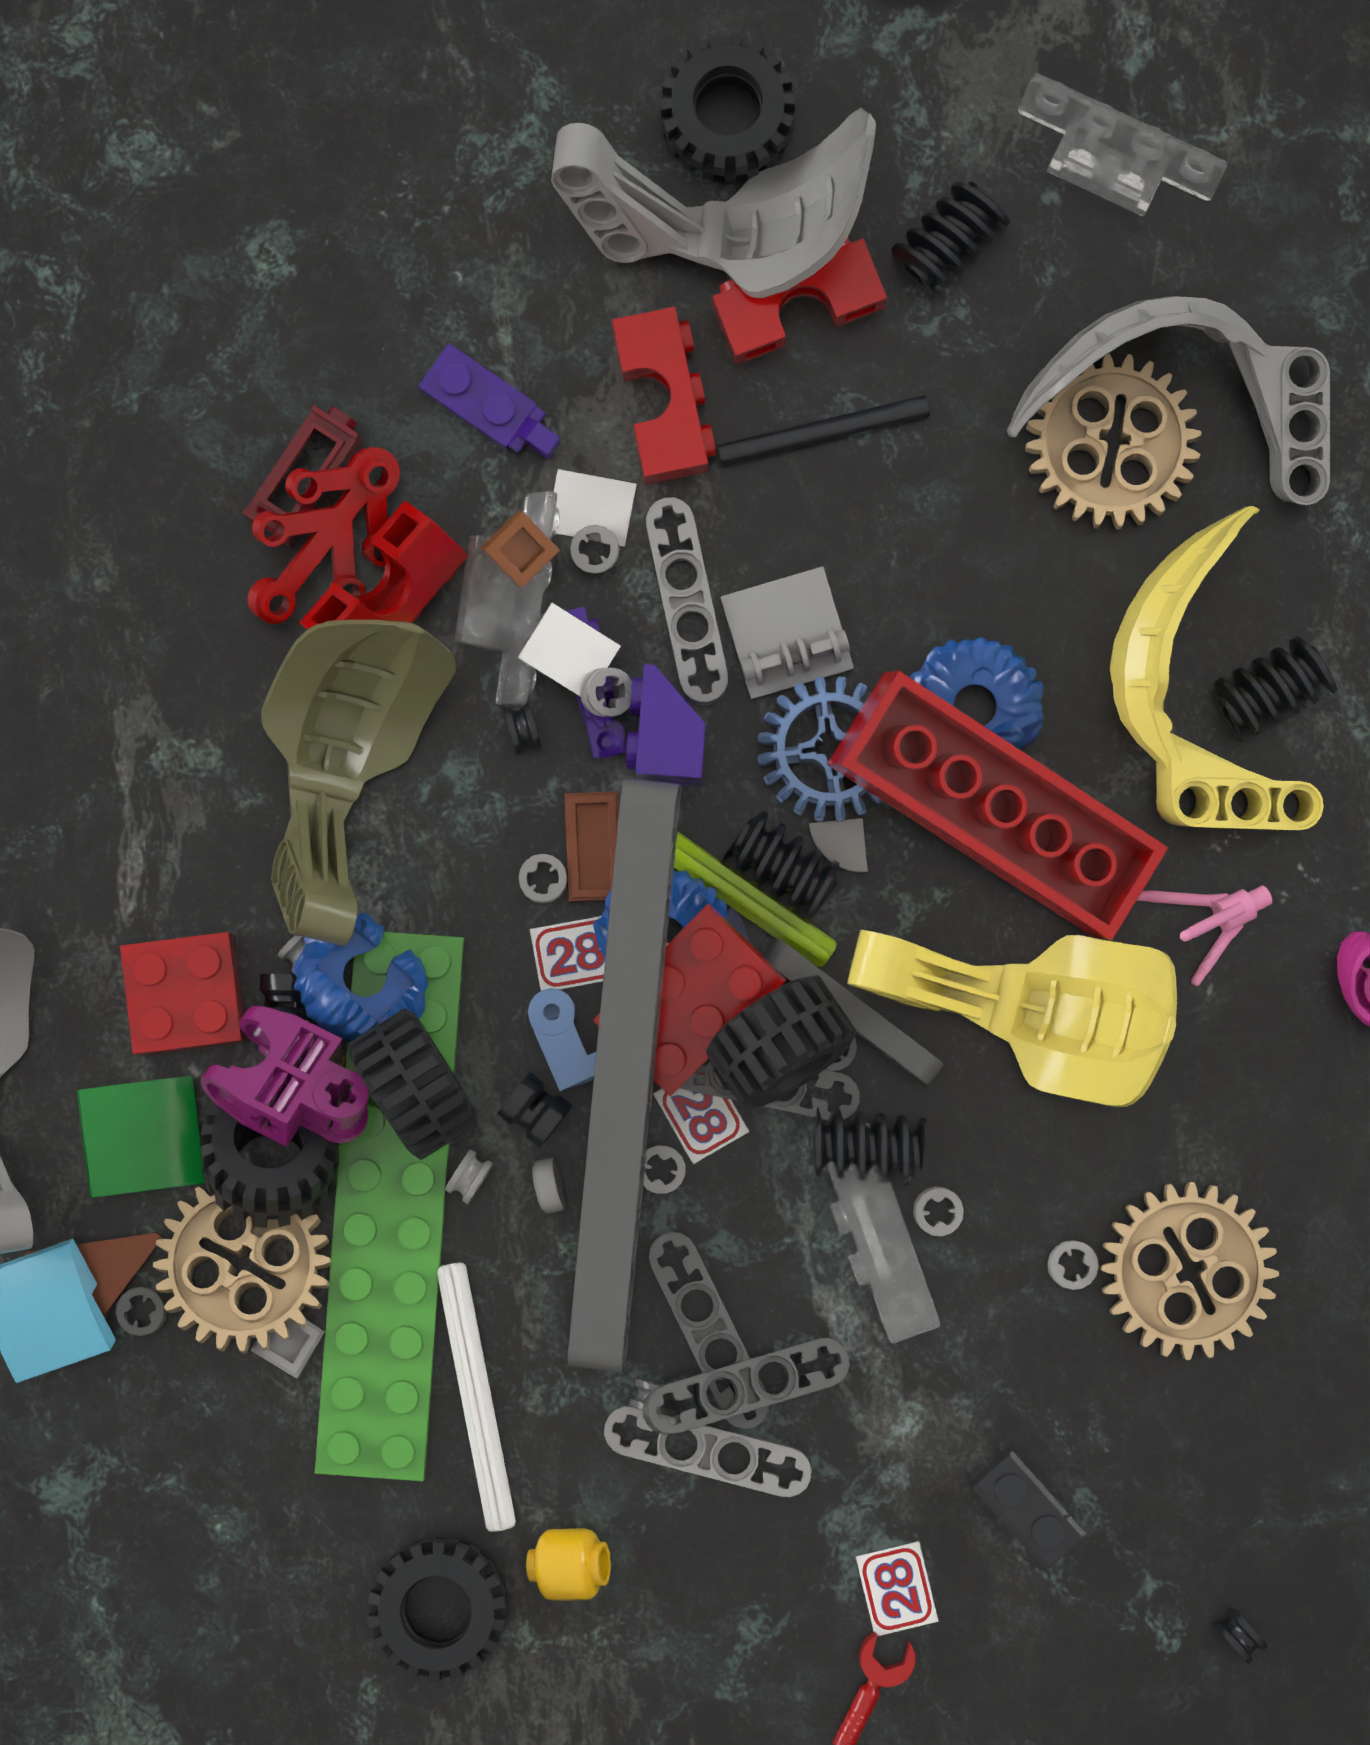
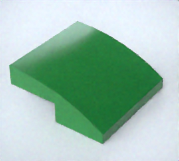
M192 1076L76 1090L89 1198L205 1183L204 1173H202L201 1143Z

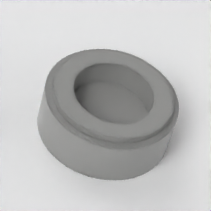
M550 1157L535 1161L532 1166V1175L537 1199L542 1211L550 1214L566 1210V1190L557 1159Z

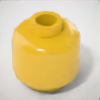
M589 1529L546 1530L539 1537L536 1549L528 1551L526 1558L528 1579L530 1582L537 1583V1587L545 1599L552 1601L590 1600L599 1592L600 1586L608 1584L611 1571L609 1548L606 1542H600L596 1533Z

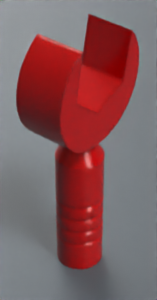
M875 1631L865 1638L859 1650V1663L868 1681L859 1688L832 1744L856 1745L861 1731H863L879 1699L880 1686L894 1687L902 1684L909 1678L915 1666V1652L909 1641H907L902 1661L883 1666L873 1656L878 1636L877 1632Z

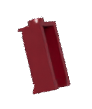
M313 405L310 414L252 501L242 512L247 521L253 524L257 515L264 511H273L278 515L286 514L285 511L270 501L317 431L336 443L318 471L347 467L350 459L363 444L359 434L354 431L358 425L357 422L333 406L325 413ZM311 483L309 484L304 493H306L309 490ZM331 491L322 492L320 497L310 504L297 502L291 513L320 508ZM270 521L265 526V529L275 534L278 527L277 521ZM302 534L288 536L283 544L293 550Z

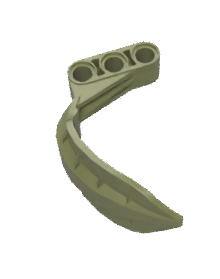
M335 620L314 625L294 642L283 660L263 704L261 723L268 737L287 760L291 818L284 838L279 844L274 857L271 880L288 931L292 935L345 946L353 934L357 918V900L348 878L344 820L352 804L359 797L364 782L407 762L432 709L456 672V661L453 653L434 636L416 624L404 621Z

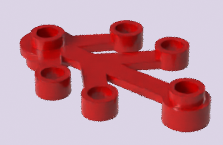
M368 447L357 452L350 459L347 467L314 472L305 468H298L288 475L285 483L288 495L303 504L315 502L322 492L346 491L337 503L331 507L279 515L273 511H264L254 519L252 524L254 537L269 547L280 546L286 541L288 536L313 533L278 579L265 577L253 584L248 593V606L255 616L270 624H278L287 620L295 609V593L330 548L333 580L330 586L335 582L343 588L345 585L352 583L354 587L352 595L366 594L364 584L356 578L352 520L364 506L367 537L362 543V554L366 560L374 565L385 567L383 555L380 557L374 556L375 546L370 540L388 520L386 497L394 491L400 477L399 464L390 452L380 447ZM380 466L382 470L380 478L376 483L371 484L369 474L372 469ZM309 477L311 481L309 490L299 495L297 490L299 482L303 478ZM276 520L278 525L276 533L271 537H265V526L270 521ZM282 595L283 601L281 606L276 611L271 612L269 608L270 601L273 597Z

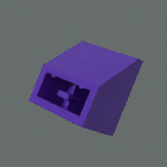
M644 664L643 678L632 677L631 716H640L639 732L628 731L626 749L627 769L636 770L637 780L680 784L682 787L701 788L706 724L655 665Z

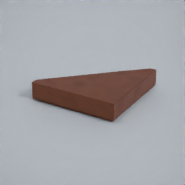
M160 1233L76 1244L97 1282L92 1296L104 1318L158 1247L156 1240L165 1238ZM39 1250L26 1252L24 1256Z

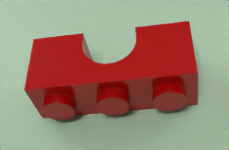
M847 237L839 251L827 264L814 275L792 288L765 298H754L744 293L731 279L719 286L720 293L713 296L712 307L736 366L785 347L786 334L780 322L779 313L782 307L793 298L809 296L822 302L827 308L836 328L885 309L887 297L864 238L850 243Z
M676 307L612 319L623 381L639 378L654 379L667 389L671 398L667 410L660 417L651 421L634 424V434L645 485L707 473V457L716 456V449L711 425L700 426L696 405L705 404V396L700 373L689 374L685 353L695 352L689 320L678 322Z
M404 500L370 540L382 553L385 560V571L380 583L372 591L364 595L354 596L334 582L299 623L306 630L314 625L335 620H383L413 623L440 588L453 578L458 567L469 555L431 518Z

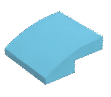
M73 1238L0 1264V1351L16 1383L110 1351L116 1341L92 1296L97 1282Z

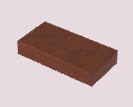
M619 792L566 793L564 796L569 902L605 901L610 889H612L619 818Z

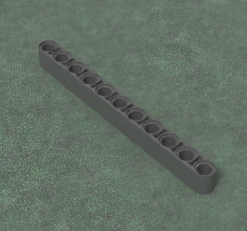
M625 778L622 786L568 1347V1367L623 1373L626 1363L681 799V785L675 783Z

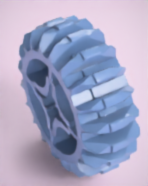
M816 677L814 683L816 694L809 696L806 687L802 683L796 684L794 691L799 702L794 705L788 697L780 695L776 702L779 708L786 713L785 716L782 718L775 713L767 712L764 717V721L769 726L777 729L776 734L763 732L758 735V743L774 746L773 752L758 755L759 765L775 764L777 770L768 773L764 777L765 784L770 786L782 780L786 786L778 792L776 799L779 803H783L788 800L792 793L797 795L799 800L796 802L793 812L798 816L802 815L805 811L807 802L816 804L814 820L816 822L823 821L825 806H834V817L837 822H842L846 818L844 804L851 802L854 812L858 816H862L866 813V806L861 798L864 794L877 804L882 801L858 784L845 790L844 775L835 770L836 776H833L832 768L827 765L826 755L813 752L815 744L819 746L823 744L821 738L826 733L825 723L828 725L829 736H832L834 744L839 745L846 734L837 727L832 707L848 710L857 716L864 705L861 699L865 695L867 686L859 683L855 688L853 697L843 694L846 687L845 677L837 678L835 692H826L824 677ZM816 709V736L810 741L798 743V746L785 748V739L791 726L803 714ZM788 764H813L819 767L824 774L828 793L814 790L803 784L793 774Z

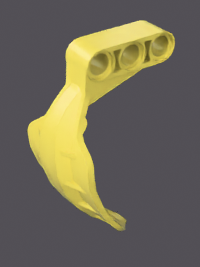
M1254 506L1244 507L1191 536L1172 551L1144 581L1129 605L1114 640L1110 675L1120 720L1135 741L1156 761L1157 811L1162 819L1172 825L1209 828L1304 830L1314 826L1322 816L1324 808L1323 799L1318 789L1312 784L1302 781L1272 780L1243 769L1170 733L1172 722L1163 711V702L1169 685V665L1173 639L1186 607L1206 574L1235 539L1242 526L1251 516L1259 512L1260 509ZM1187 788L1191 789L1196 796L1195 809L1188 816L1182 813L1179 806L1180 795ZM1241 790L1247 797L1248 806L1243 816L1238 818L1232 811L1231 802L1234 794ZM1290 792H1293L1299 801L1298 812L1292 819L1286 816L1283 808L1284 799Z
M860 930L847 981L848 985L902 1004L936 1012L943 1010L960 1014L1009 1042L1023 1076L1030 1086L1042 1092L1112 1107H1127L1134 1104L1145 1094L1163 1062L1176 1028V973L1174 964L1166 953L1151 947L1101 940L1081 935H1066L1029 964L973 966L900 938Z

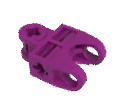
M264 1006L250 1007L239 1021L241 1031L252 1042L259 1045L258 1051L266 1058L260 1064L249 1068H240L232 1065L228 1069L219 1065H211L200 1081L208 1097L239 1123L286 1147L300 1126L322 1136L330 1142L348 1143L359 1138L368 1125L367 1105L369 1102V1090L358 1073L340 1066L342 1062V1038L298 1016Z

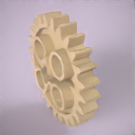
M1110 353L1103 357L1100 369H1095L1092 364L1052 398V402L1045 403L1037 411L1039 415L1044 417L1043 420L1028 421L1026 430L1040 437L1028 442L1025 446V452L1040 454L1041 459L1030 466V474L1046 473L1048 478L1040 486V493L1049 492L1053 489L1060 493L1054 504L1056 510L1068 502L1074 504L1073 521L1079 520L1085 511L1092 512L1093 528L1098 529L1105 515H1111L1115 529L1119 530L1123 526L1125 514L1130 513L1138 526L1142 525L1145 521V507L1148 506L1152 512L1160 516L1165 511L1164 503L1161 499L1162 495L1175 502L1180 498L1182 494L1174 484V480L1181 483H1190L1194 475L1182 465L1183 463H1195L1200 458V453L1187 448V444L1199 440L1201 431L1188 429L1185 425L1196 416L1197 411L1196 409L1180 410L1178 405L1187 394L1185 389L1172 394L1166 390L1173 375L1168 373L1158 381L1151 378L1154 362L1149 361L1138 372L1133 370L1134 361L1132 355H1127L1120 368L1114 367L1113 359ZM1122 395L1125 397L1126 402L1119 427L1118 441L1126 444L1120 445L1113 458L1110 486L1103 488L1100 485V479L1107 455L1108 443L1100 439L1105 438L1112 427L1115 400L1117 396ZM1086 398L1098 400L1105 409V418L1099 422H1088L1079 415L1077 404ZM1139 408L1152 411L1158 420V428L1150 433L1138 431L1131 422V412ZM1076 450L1088 452L1095 461V470L1087 475L1074 473L1068 465L1067 456ZM1132 460L1142 463L1148 472L1147 482L1141 485L1127 483L1121 475V465Z
M1187 1182L1183 1197H1178L1173 1185L1167 1184L1164 1185V1201L1161 1202L1151 1192H1145L1143 1195L1147 1209L1142 1212L1132 1205H1127L1125 1208L1132 1220L1130 1225L1127 1226L1117 1222H1113L1111 1225L1122 1237L1120 1242L1103 1243L1102 1246L1108 1252L1115 1255V1262L1099 1265V1270L1114 1274L1115 1279L1114 1282L1101 1288L1102 1293L1118 1294L1120 1298L1110 1308V1313L1117 1315L1127 1312L1130 1317L1125 1322L1122 1330L1125 1333H1130L1139 1327L1143 1328L1144 1331L1141 1336L1140 1345L1145 1348L1152 1344L1156 1338H1160V1354L1166 1357L1172 1352L1175 1344H1180V1351L1185 1360H1191L1195 1345H1200L1204 1355L1207 1358H1212L1214 1356V1341L1217 1340L1228 1350L1235 1349L1231 1333L1237 1330L1239 1333L1251 1337L1253 1333L1246 1322L1248 1317L1252 1316L1263 1320L1267 1317L1264 1311L1256 1305L1259 1298L1275 1299L1276 1296L1271 1290L1263 1287L1264 1279L1279 1276V1271L1265 1268L1263 1260L1277 1253L1276 1249L1260 1247L1258 1243L1269 1232L1268 1228L1258 1227L1250 1229L1248 1224L1253 1219L1256 1211L1249 1208L1236 1214L1234 1210L1237 1205L1238 1196L1235 1194L1228 1196L1221 1204L1218 1203L1217 1186L1210 1185L1205 1191L1203 1198H1198L1195 1182ZM1203 1218L1212 1226L1213 1239L1207 1247L1198 1250L1188 1243L1186 1229L1194 1219ZM1166 1227H1170L1173 1230L1185 1258L1188 1261L1200 1262L1202 1268L1198 1269L1195 1275L1200 1286L1210 1298L1215 1308L1214 1313L1209 1315L1205 1312L1197 1291L1190 1281L1177 1279L1176 1273L1180 1272L1183 1268L1178 1256L1168 1244L1163 1234V1230ZM1149 1244L1160 1246L1166 1256L1163 1269L1154 1275L1145 1274L1138 1264V1255L1141 1249ZM1229 1266L1238 1274L1239 1287L1233 1295L1224 1298L1214 1291L1212 1280L1216 1271L1222 1267ZM1182 1292L1191 1301V1313L1185 1321L1172 1323L1165 1315L1164 1305L1169 1296Z
M195 1188L199 1204L193 1208L180 1200L177 1204L185 1216L183 1220L179 1222L165 1219L164 1221L165 1225L174 1233L173 1238L156 1240V1245L168 1253V1258L153 1262V1268L157 1271L168 1273L169 1278L155 1285L156 1290L160 1293H174L175 1295L164 1306L165 1310L169 1314L184 1310L185 1312L180 1318L178 1326L185 1331L198 1323L196 1340L203 1344L215 1333L216 1347L219 1351L223 1352L228 1347L231 1338L236 1339L237 1346L242 1354H247L251 1338H257L265 1351L269 1350L270 1334L275 1331L285 1341L291 1340L287 1324L294 1321L306 1328L308 1322L301 1313V1310L304 1306L314 1309H320L322 1306L312 1295L313 1288L326 1289L330 1285L326 1279L317 1275V1270L332 1265V1260L324 1255H317L316 1252L330 1243L326 1235H311V1232L320 1224L321 1220L317 1214L308 1216L303 1220L295 1214L290 1216L291 1225L279 1227L278 1219L267 1220L266 1228L255 1226V1218L248 1216L243 1235L236 1240L228 1241L220 1237L219 1227L225 1217L233 1215V1207L231 1206L223 1211L216 1204L215 1195L209 1197L202 1188ZM209 1239L240 1258H244L248 1252H251L249 1256L251 1261L259 1269L284 1280L286 1283L285 1287L279 1290L246 1270H242L236 1277V1269L223 1257L200 1246L201 1241ZM277 1240H287L294 1245L292 1259L283 1266L269 1265L266 1260L269 1246ZM203 1262L217 1263L219 1277L214 1285L203 1289L195 1287L192 1281L194 1269ZM258 1287L264 1289L267 1294L265 1307L256 1314L248 1315L242 1313L239 1306L241 1295L250 1288Z

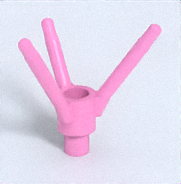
M1262 885L1249 892L1241 889L1231 895L1227 893L1208 895L1142 891L1136 901L1208 906L1212 909V916L1180 933V939L1186 942L1218 926L1221 927V935L1190 980L1192 985L1199 986L1230 941L1243 928V924L1257 918V911L1272 904V897L1268 889Z

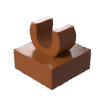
M520 510L480 548L520 588H523L560 551L536 524Z

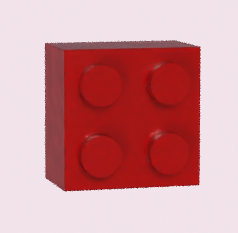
M223 932L120 946L132 1052L134 1055L144 1056L248 1042V1038L239 1027V1021L245 1014L236 936L234 934Z

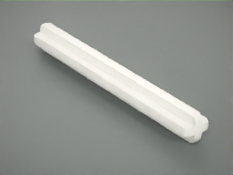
M461 1262L447 1264L438 1268L437 1276L485 1524L488 1531H502L514 1527L516 1520L465 1264Z

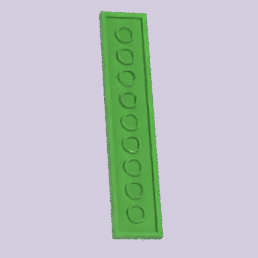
M384 932L385 938L378 947L367 953L354 956L351 992L361 997L377 994L385 985L387 969L392 958L408 949L412 950L414 955L421 959L428 981L425 992V1011L419 1020L455 1075L465 938ZM347 1043L345 1068L358 1073L349 1056V1046ZM369 1091V1102L367 1105L368 1125L366 1130L356 1140L340 1143L339 1168L337 1172L331 1251L332 1265H330L329 1277L330 1285L328 1290L315 1474L424 1481L439 1295L437 1271L441 1266L446 1201L445 1188L447 1186L450 1143L423 1160L415 1157L407 1150Z

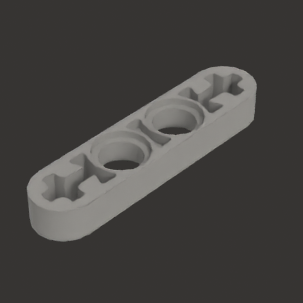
M675 497L663 498L656 501L650 507L646 516V528L678 678L683 694L691 702L699 705H709L718 701L724 695L728 686V672L698 533L690 507L684 501ZM672 509L675 517H684L686 523L678 526L680 546L691 542L693 550H675L661 557L659 548L670 549L669 539L666 530L656 529L654 523L662 520V511ZM687 561L695 567L697 579L690 588L677 590L668 584L666 571L672 563ZM698 613L706 619L708 632L702 640L688 642L679 636L677 624L683 615ZM710 646H714L715 655L704 654L707 671L711 674L718 673L720 680L712 683L711 693L702 694L699 686L690 687L688 679L696 676L694 657L684 662L681 652L698 653Z
M630 1405L621 1406L609 1415L605 1423L604 1436L607 1444L613 1451L624 1456L780 1497H793L800 1494L807 1488L811 1480L812 1469L808 1458L802 1451L784 1444L711 1425H704L689 1430L696 1436L698 1442L697 1449L690 1458L679 1460L671 1457L667 1452L665 1442L668 1434L663 1435L659 1433L657 1454L645 1451L650 1440L637 1437L633 1438L630 1446L620 1443L621 1434L613 1431V1425L615 1422L624 1423L627 1415L638 1417L637 1427L653 1432L643 1418L642 1409ZM656 1413L658 1418H668L671 1425L676 1424L675 1417ZM731 1442H738L744 1445L750 1454V1462L747 1468L737 1474L724 1471L718 1461V1454L721 1448ZM758 1448L770 1450L765 1459L766 1462L779 1465L783 1464L786 1456L795 1458V1468L803 1471L801 1479H791L788 1487H782L778 1485L779 1476L777 1474L763 1470L762 1482L752 1480L751 1477L758 1466Z

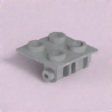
M823 566L720 597L751 700L792 688L798 683L806 684L815 681L816 677L822 676L826 678L854 669L849 653L848 639L845 631L842 630Z

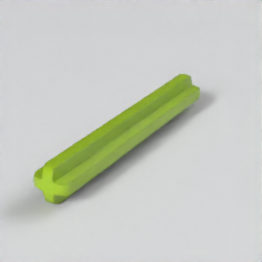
M677 831L674 868L678 871L687 870L691 878L702 879L706 888L711 886L716 890L717 898L724 900L727 905L766 932L785 942L815 966L822 967L827 963L837 947V943L833 938L811 923L809 925L805 923L804 918L795 912L791 913L788 911L787 907L781 902L772 900L768 893L759 887L755 888L752 886L751 882L745 877L735 874L732 868L724 863H720L719 859Z

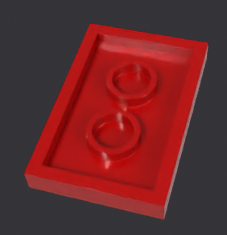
M709 903L666 945L654 1081L670 1097L709 1059L706 1049L716 1033L742 1010L777 989L786 981ZM600 1013L593 1019L598 1026Z

